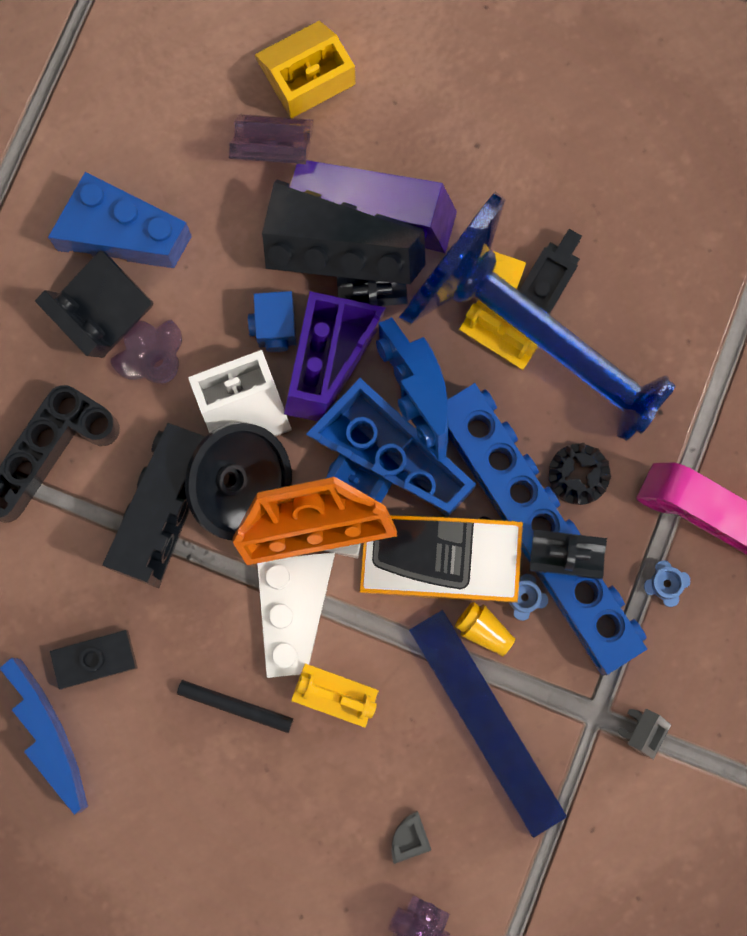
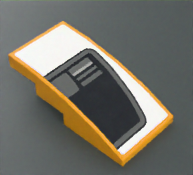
M390 515L397 529V536L363 544L360 593L437 599L518 602L523 522Z

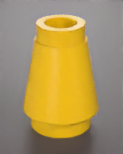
M475 602L469 604L455 624V627L461 631L460 636L497 653L501 657L510 650L516 639L484 604L481 606Z

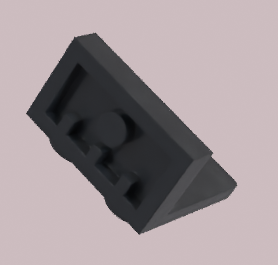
M99 251L60 293L44 290L35 300L40 308L86 356L104 358L153 306V301L103 251Z

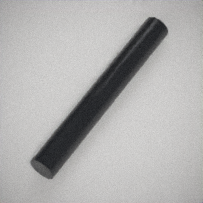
M185 680L180 682L177 690V695L285 733H289L294 718Z

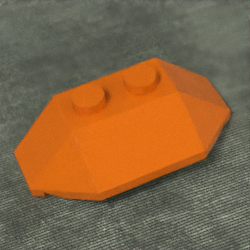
M336 477L258 492L233 536V544L246 565H252L396 537L397 529L386 506Z

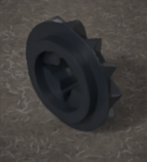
M585 443L565 446L555 454L549 466V481L554 492L564 501L576 505L589 504L599 499L606 492L612 477L609 461L603 456L599 448H594ZM573 459H575L576 463H579L581 468L594 467L586 476L587 489L580 479L572 480L571 478L567 481L565 480L575 470Z

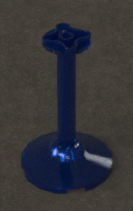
M495 191L398 318L410 326L450 300L466 302L476 297L622 411L617 430V437L619 439L627 441L636 432L639 434L643 433L653 421L661 405L671 395L676 385L669 380L667 375L661 376L643 386L639 385L494 272L497 258L491 247L506 199Z

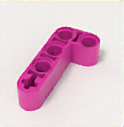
M673 462L652 464L636 497L641 504L661 513L677 514L747 555L746 500L682 464Z

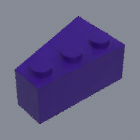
M312 291L309 292L284 415L319 421L330 410L379 329L378 323L382 321L385 307Z

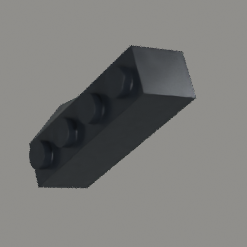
M278 179L274 182L262 231L266 269L411 285L425 267V234L423 228L378 213L373 216L358 211L357 206L346 202L340 205L322 199V194L310 190L302 192L290 188V183Z

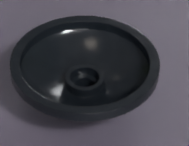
M230 423L209 433L194 450L185 477L186 499L196 521L212 535L232 541L235 532L258 492L292 486L291 464L282 443L267 429L249 423ZM228 473L229 481L224 485V476Z

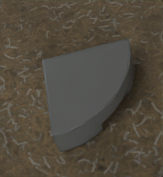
M418 811L408 815L399 824L394 833L391 847L394 864L431 851Z

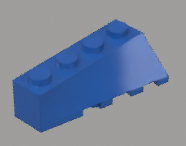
M361 378L351 386L306 434L311 439L432 504L446 518L459 507L476 486V483L449 458L446 457L438 460L430 447L425 449L419 441L416 428L406 421L402 415Z

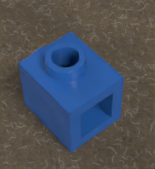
M292 291L254 294L255 313L248 314V329L250 337L256 336L259 348L266 347L268 352L287 351L289 346L297 345L295 307Z

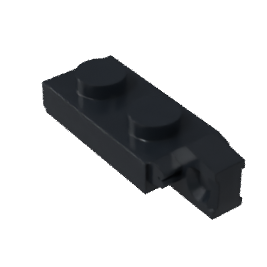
M568 229L559 246L550 242L547 248L544 247L508 308L507 316L537 333L541 331L578 267L577 264L580 258L574 256L573 253L582 235Z

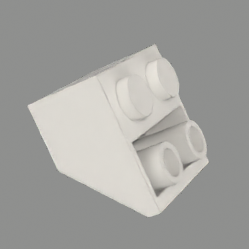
M262 350L188 377L209 433L230 423L255 424L267 429L275 436L292 430L287 415H284L283 404Z

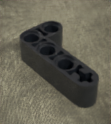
M60 385L53 388L0 465V497L8 502V506L5 509L0 508V522H12L23 513L75 433L97 446H108L118 438L120 433V425L117 419L105 407L73 387ZM67 398H74L76 400L75 408L68 414H60L59 406L61 402ZM96 419H108V427L103 433L99 435L91 433L92 423ZM45 430H53V441L45 447H39V435ZM24 462H31L32 471L30 475L25 479L18 480L16 476L18 466ZM10 482L20 488L18 493L7 487V483Z

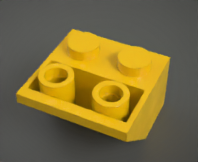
M320 20L255 54L257 62L290 119L356 85L354 63L338 36Z

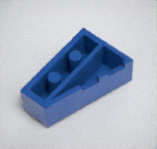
M87 172L83 174L48 236L57 251L67 253L74 251L91 254L92 256H95L99 251H103L110 257L126 259L127 262L175 268L192 237L185 221Z

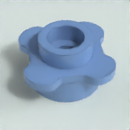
M663 560L656 563L655 573L651 579L645 581L644 590L648 595H656L662 599L665 606L673 607L679 603V595L684 591V588L690 585L691 580L686 572H680L678 569L671 567L668 561ZM665 580L670 581V587L664 586Z
M524 574L520 578L518 602H509L514 609V617L520 621L527 620L532 611L537 608L543 609L548 604V596L545 593H541L540 588L535 584V577L530 574ZM522 594L528 595L527 601L521 599Z

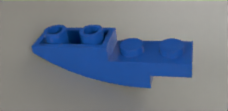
M391 317L378 323L379 340L376 341L378 353L384 362L389 361L391 363L396 380L401 386V398L398 399V407L406 421L412 420L416 426L417 436L425 449L430 447L436 458L442 460L446 458L448 446V399L441 368L426 339L422 337L409 342Z

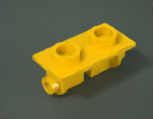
M480 298L476 304L474 303L466 314V319L459 328L461 332L521 370H524L543 341L542 337Z
M305 663L291 701L365 728L368 719L373 717L377 703H375L379 690Z

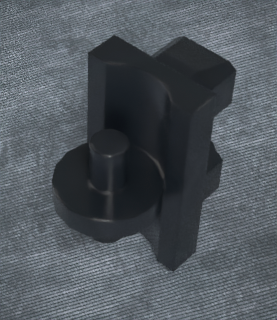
M337 277L339 298L376 306L408 304L407 284Z
M534 530L529 571L603 579L607 538Z

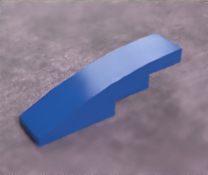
M11 658L0 667V670L24 699L12 711L36 740L24 753L74 815L84 811L88 804L79 767L65 730L45 692L21 659Z

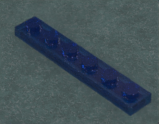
M441 610L409 630L410 634L531 836L534 838L567 818V815L444 611Z

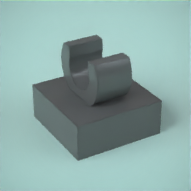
M629 709L627 714L637 720L638 724L632 732L619 728L618 733L629 741L628 745L654 760L671 724L662 716L649 709H645L643 714L638 710Z

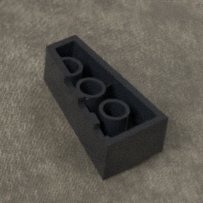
M167 423L164 431H158L151 448V452H153L152 458L148 466H145L141 471L135 495L125 511L123 521L102 566L153 587H160L190 511L185 493L187 467L194 450L206 436Z

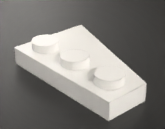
M335 552L293 556L257 563L267 678L301 675L304 664H310Z

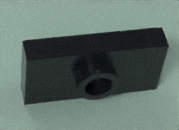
M128 630L50 651L59 690L138 669Z

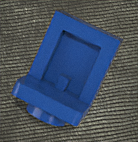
M341 454L330 465L326 477H336L380 503L393 484Z

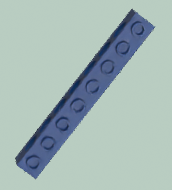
M476 383L448 399V437L502 521L523 522L521 551L530 563L533 538L531 523L534 518L543 517L547 519L551 524V532L581 534L570 519L564 521L557 510L560 502L549 486L543 488L535 475L539 474V470L528 454L522 456L514 444L518 441V438L507 421L501 423L494 413L497 406L490 393L486 389L480 391ZM476 420L484 422L488 426L489 434L482 438L474 437L468 430L469 423ZM497 452L505 454L510 462L509 468L501 471L494 469L489 463V456ZM515 485L525 486L530 492V501L523 504L515 502L510 495L511 487ZM536 572L602 676L610 674L647 650L643 643L647 639L645 632L635 619L629 621L621 607L625 606L624 600L613 585L607 587L603 579ZM578 583H586L592 587L594 598L590 604H583L577 600L575 587ZM601 616H608L615 623V632L610 638L601 636L597 631L596 624Z

